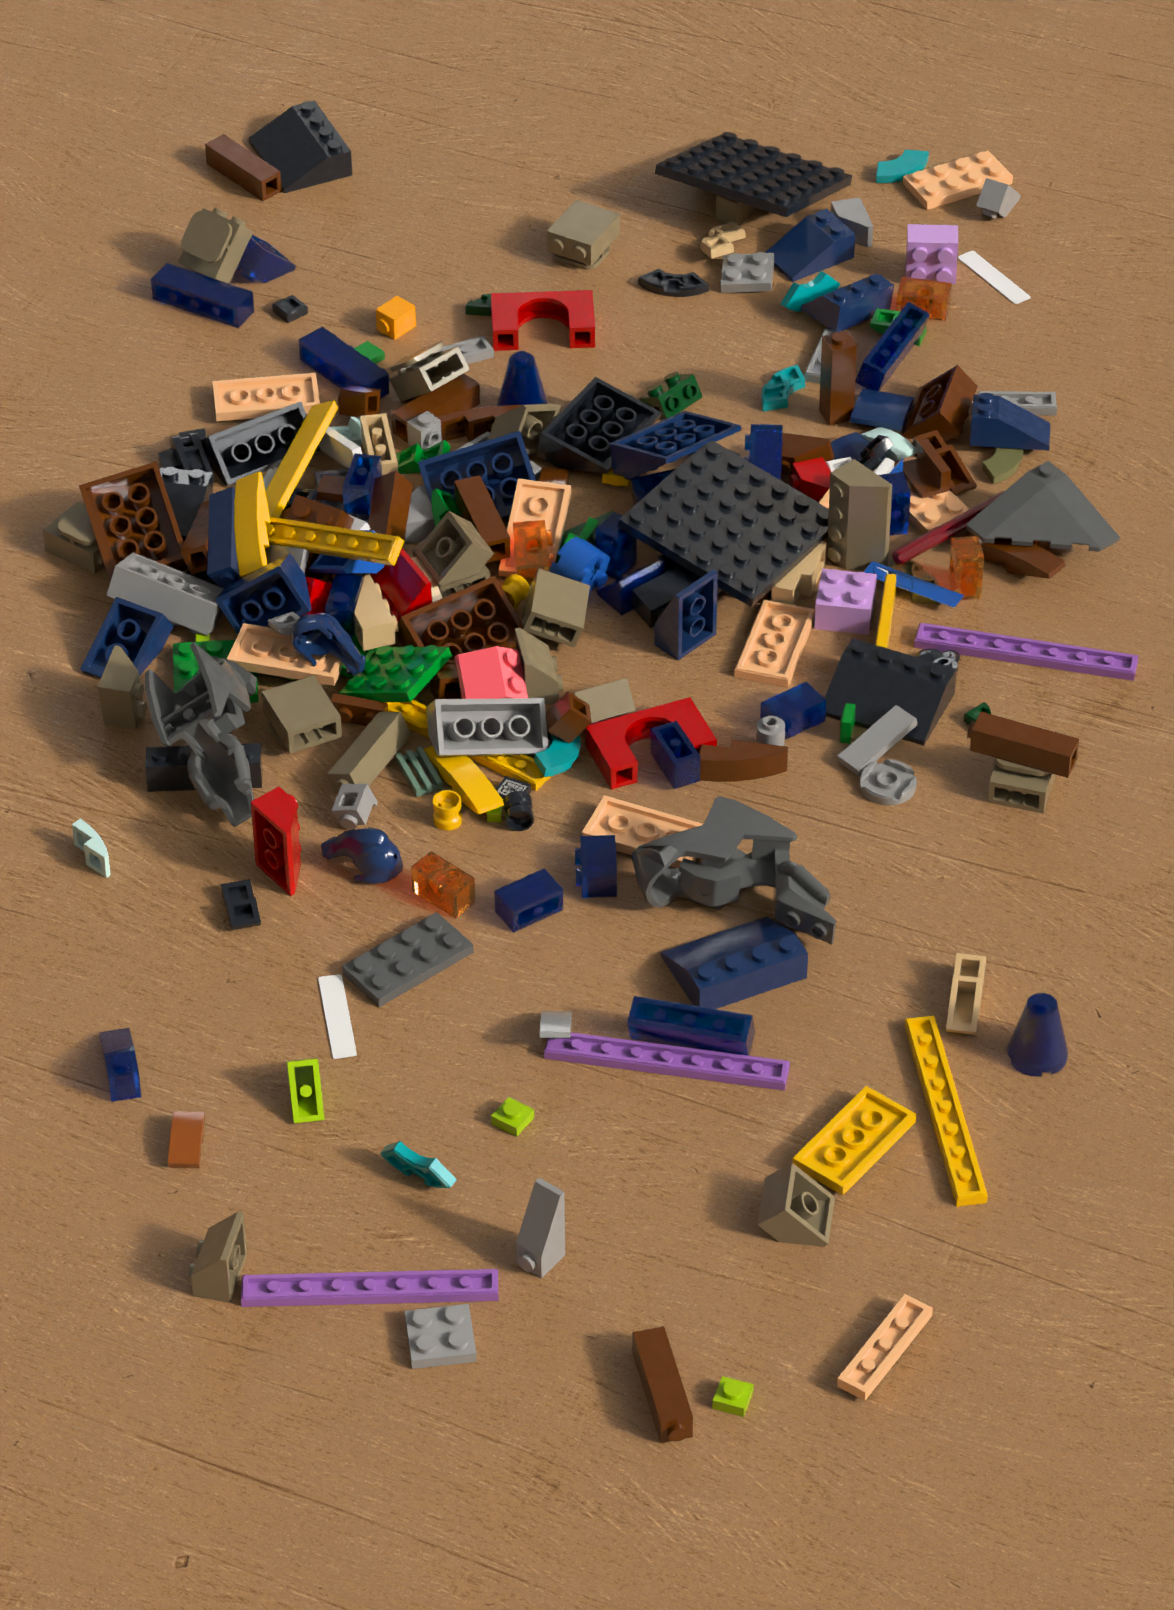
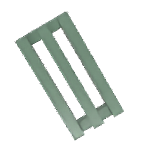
M422 746L417 747L414 753L411 749L407 750L404 756H402L401 752L395 754V761L416 797L443 789V782ZM418 760H419L420 763L422 764L423 768L425 769L426 773L428 774V776H429L430 780L432 781L433 785H432L431 782L429 781L428 777L426 776V774H425L424 770L422 769L421 765L419 764ZM410 762L424 788L420 787L407 763Z

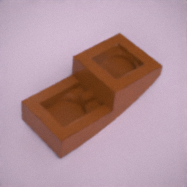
M174 1111L168 1151L169 1168H200L205 1112Z

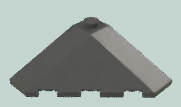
M1049 461L1024 474L970 520L965 528L984 543H994L995 538L1012 539V545L1033 546V541L1050 542V548L1071 550L1072 544L1087 545L1089 546V551L1100 552L1113 545L1120 538L1072 480Z

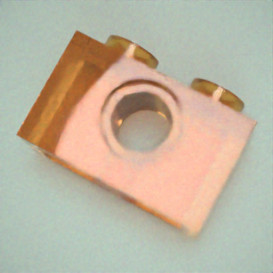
M902 277L896 297V311L902 312V316L946 321L951 304L952 283Z
M545 520L514 522L513 535L517 575L522 576L527 582H532L538 568L549 572L550 566L554 562V553L548 554V546H553L552 530H546ZM538 550V552L532 553L530 551Z
M979 536L951 538L949 565L951 591L964 595L961 600L981 599L984 554Z
M430 851L411 866L412 892L455 919L475 904V878L434 852Z

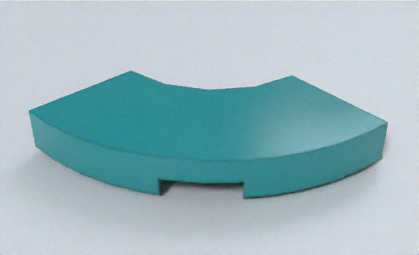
M905 149L903 154L897 159L878 162L876 183L903 181V176L916 171H922L928 163L929 151Z
M821 271L815 279L806 284L793 282L780 304L790 310L801 312L802 305L838 289L841 284Z
M798 365L780 370L772 375V379L763 386L761 393L763 412L788 408L789 396L796 390L805 388L806 380Z
M551 734V746L545 751L535 753L534 762L544 777L560 774L572 767V763L580 756L581 739L579 735L571 743H568Z
M401 1141L386 1145L380 1152L381 1156L397 1170L408 1177L413 1173L425 1179L424 1184L427 1186L451 1188L457 1181L437 1158H427L419 1155Z

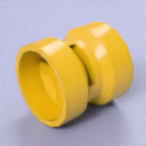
M517 574L509 575L504 580L503 585H501L514 610L529 593L530 586L528 582Z
M451 790L436 793L432 800L434 825L438 829L445 831L458 828L462 823L460 795Z

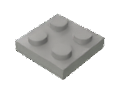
M758 252L753 254L733 253L724 255L721 293L772 291L774 253Z
M469 1304L405 1311L412 1369L477 1362Z

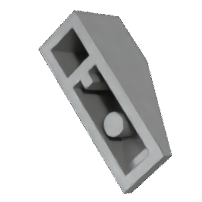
M538 1178L534 1183L516 1241V1260L523 1270L543 1278L565 1256V1203L563 1191Z

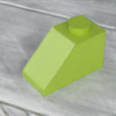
M318 1058L286 1061L293 1122L303 1123L325 1120Z

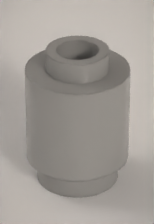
M775 716L761 718L757 722L756 743L785 746L784 721Z

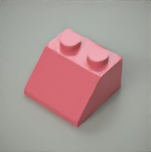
M495 646L455 656L462 699L528 698L519 650Z

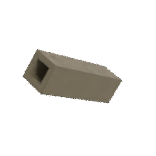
M378 712L328 772L327 775L337 795L342 784L367 783L370 786L411 736L401 712Z

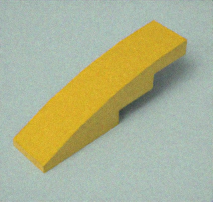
M256 472L236 480L234 530L238 568L242 578L268 565L265 548L270 547L266 525L270 524L271 520L262 472Z
M433 746L424 749L431 763L438 768L440 778L452 786V790L460 795L461 802L479 815L504 805L503 799L493 785L468 756H437Z

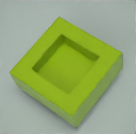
M508 1097L491 1115V1124L517 1137L534 1119V1109Z
M722 1376L713 1398L712 1409L744 1417L753 1395L754 1384Z

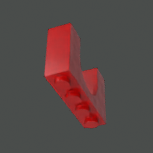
M592 290L491 293L494 351L519 350V328L524 323L538 318H549L563 323L569 331L570 348H595V317Z
M691 697L597 722L586 727V748L611 790L638 782V761L629 748L636 741L645 738H661L670 741L678 747L690 768L698 766L702 744L717 746L716 737Z

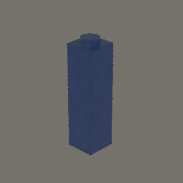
M233 487L209 495L207 575L221 588L242 578L239 574L235 544V489Z

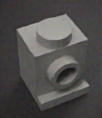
M426 411L407 421L408 447L418 443L425 450L442 441L441 420L430 412Z
M367 783L342 784L331 811L342 827L352 830L356 828V825H366L373 806H377L378 801Z

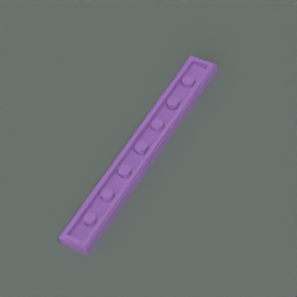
M919 623L914 641V648H932L940 652L954 650L959 655L1134 681L1139 657L1138 655L926 623Z
M572 1032L571 1038H547L544 1050V1059L784 1091L790 1069V1061Z
M498 1269L242 1275L241 1286L242 1307L499 1301Z

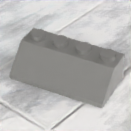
M136 553L130 554L115 565L107 596L114 598V600L116 597L163 613L172 625H182L190 628V632L194 634L208 635L216 629L223 615V611L215 599L224 588Z
M544 698L435 699L426 707L428 736L437 756L535 755V753L548 749Z

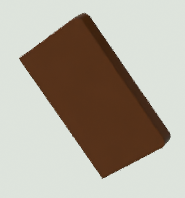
M928 439L919 441L917 458L903 462V476L920 498L950 491L951 469Z

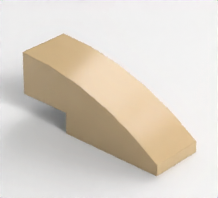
M822 541L772 588L771 601L795 605L800 594L811 596L826 563V542Z
M956 953L946 1024L947 1032L976 1035L985 978L986 956Z

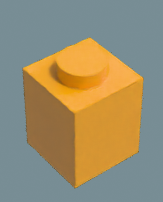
M395 296L376 309L377 330L394 340L416 327L415 305L399 296Z

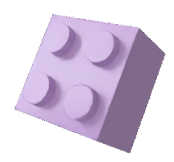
M907 224L905 283L956 284L958 225Z
M822 569L815 604L814 629L869 635L876 597L877 574Z

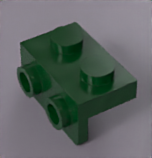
M674 372L665 376V381L661 384H655L647 388V393L638 399L651 407H659L663 419H667L701 399L702 393L694 374L679 375L678 372Z

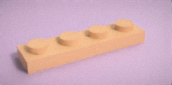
M904 1294L837 1378V1387L865 1401L932 1317L933 1308Z

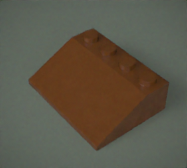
M157 461L79 485L110 582L115 565L132 553L180 570L181 572L189 570L180 553L184 542Z
M493 576L402 616L398 622V632L395 633L403 647L408 645L414 647H426L429 645H435L436 647L448 646L452 657L445 664H455V656L458 654L495 646L515 649V629H523V625L496 577Z

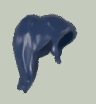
M306 614L294 624L291 631L292 646L296 653L309 662L311 666L314 667L317 664L311 655L330 654L341 660L348 674L355 676L358 673H362L365 669V656L360 655L350 635L341 627L336 618L330 614Z
M368 827L347 830L321 844L322 856L328 860L342 855L352 858L355 866L363 873L362 875H355L354 882L386 883L396 878L403 871V862L398 847L380 829Z

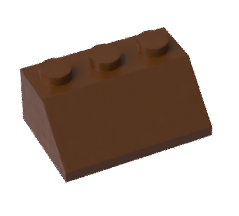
M958 365L921 386L901 435L904 438L914 440V437L938 430L944 442L950 439L955 440L963 432L962 427L969 416L968 411L973 403V395L978 386Z

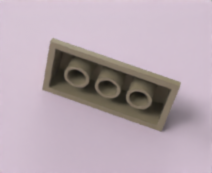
M855 459L830 473L827 557L845 570H865L871 562H877L888 567L892 484Z

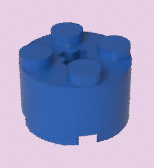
M574 537L559 550L557 554L561 558L557 564L552 562L549 569L551 573L590 585V596L591 591L595 587L601 588L607 582L608 574H606L610 557L586 540Z

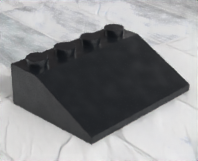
M315 100L290 107L249 137V143L257 155L280 171L281 189L284 194L352 176L351 150Z
M595 377L541 432L536 456L558 468L607 474L612 469L610 443L653 425L661 417L662 412Z
M852 638L840 658L819 714L841 721L844 705L846 703L856 704L855 725L869 729L897 705L917 719V726L902 739L924 746L955 694L956 669Z

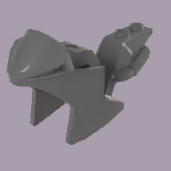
M193 642L190 644V647L198 662L199 670L176 693L152 670L145 672V690L151 717L164 746L169 747L177 740L183 739L191 747L192 751L187 761L188 778L204 804L211 810L221 807L231 825L236 827L252 817L251 801L255 799L252 791L249 762L245 754L244 745H241L239 740L229 733L245 724L242 709L245 712L251 709L249 697L256 693L257 678L235 662L225 658L211 657Z
M718 796L715 798L703 825L655 839L640 845L632 853V862L638 885L647 901L654 907L662 908L674 901L675 897H683L721 910L725 904L739 900V890L742 888L770 886L773 887L774 917L778 922L831 945L834 942L836 920L824 910L830 902L831 894L829 890L802 865L790 861V842L795 841L797 835L771 817L741 802ZM743 839H753L752 852L748 854L739 850L737 846ZM689 856L703 859L701 863L683 858L679 868L667 869L680 857Z

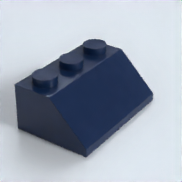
M876 273L822 295L802 305L801 310L832 331L840 332L873 318L877 308L890 310L894 284Z
M291 553L229 584L215 599L237 634H239L243 623L272 628L268 624L269 619L290 612H294L300 617L312 609L305 574Z

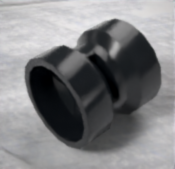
M513 791L504 798L505 822L511 830L524 831L529 829L534 823L532 798L528 793Z

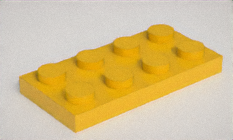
M865 1086L793 1157L792 1163L811 1178L844 1195L916 1122V1113Z

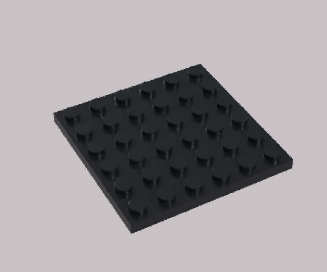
M723 132V134L717 137H713L682 153L667 158L656 164L655 174L783 217H788L851 185L852 175L844 173V170L841 168H828L823 166V163L820 161H807L801 159V156L798 154L780 152V149L774 146L765 147L758 145L756 140L737 138V135L731 132Z
M712 440L700 447L619 519L617 527L700 577H703L713 569L718 572L717 587L746 605L753 607L827 538L829 508Z

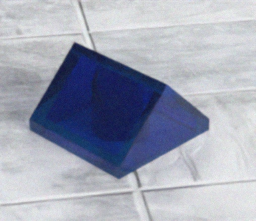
M662 559L637 569L596 590V593L622 616L634 610L632 608V590L664 574L665 563Z

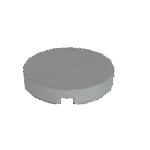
M892 759L884 760V763L878 764L877 761L872 762L863 768L860 774V791L865 798L881 805L904 803L913 797L917 788V779L912 768L903 762Z

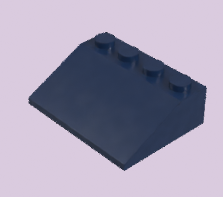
M688 411L680 412L610 443L613 474L624 476L627 480L637 479L641 474L655 471L660 466L675 462L685 455L695 453L696 450L712 440L716 442L741 431V425Z
M520 431L418 462L431 505L432 491L434 489L451 493L455 501L454 481L480 475L501 519L509 517L511 514L518 479L536 481Z
M768 916L661 952L662 959L699 1015L807 978V950L795 933Z

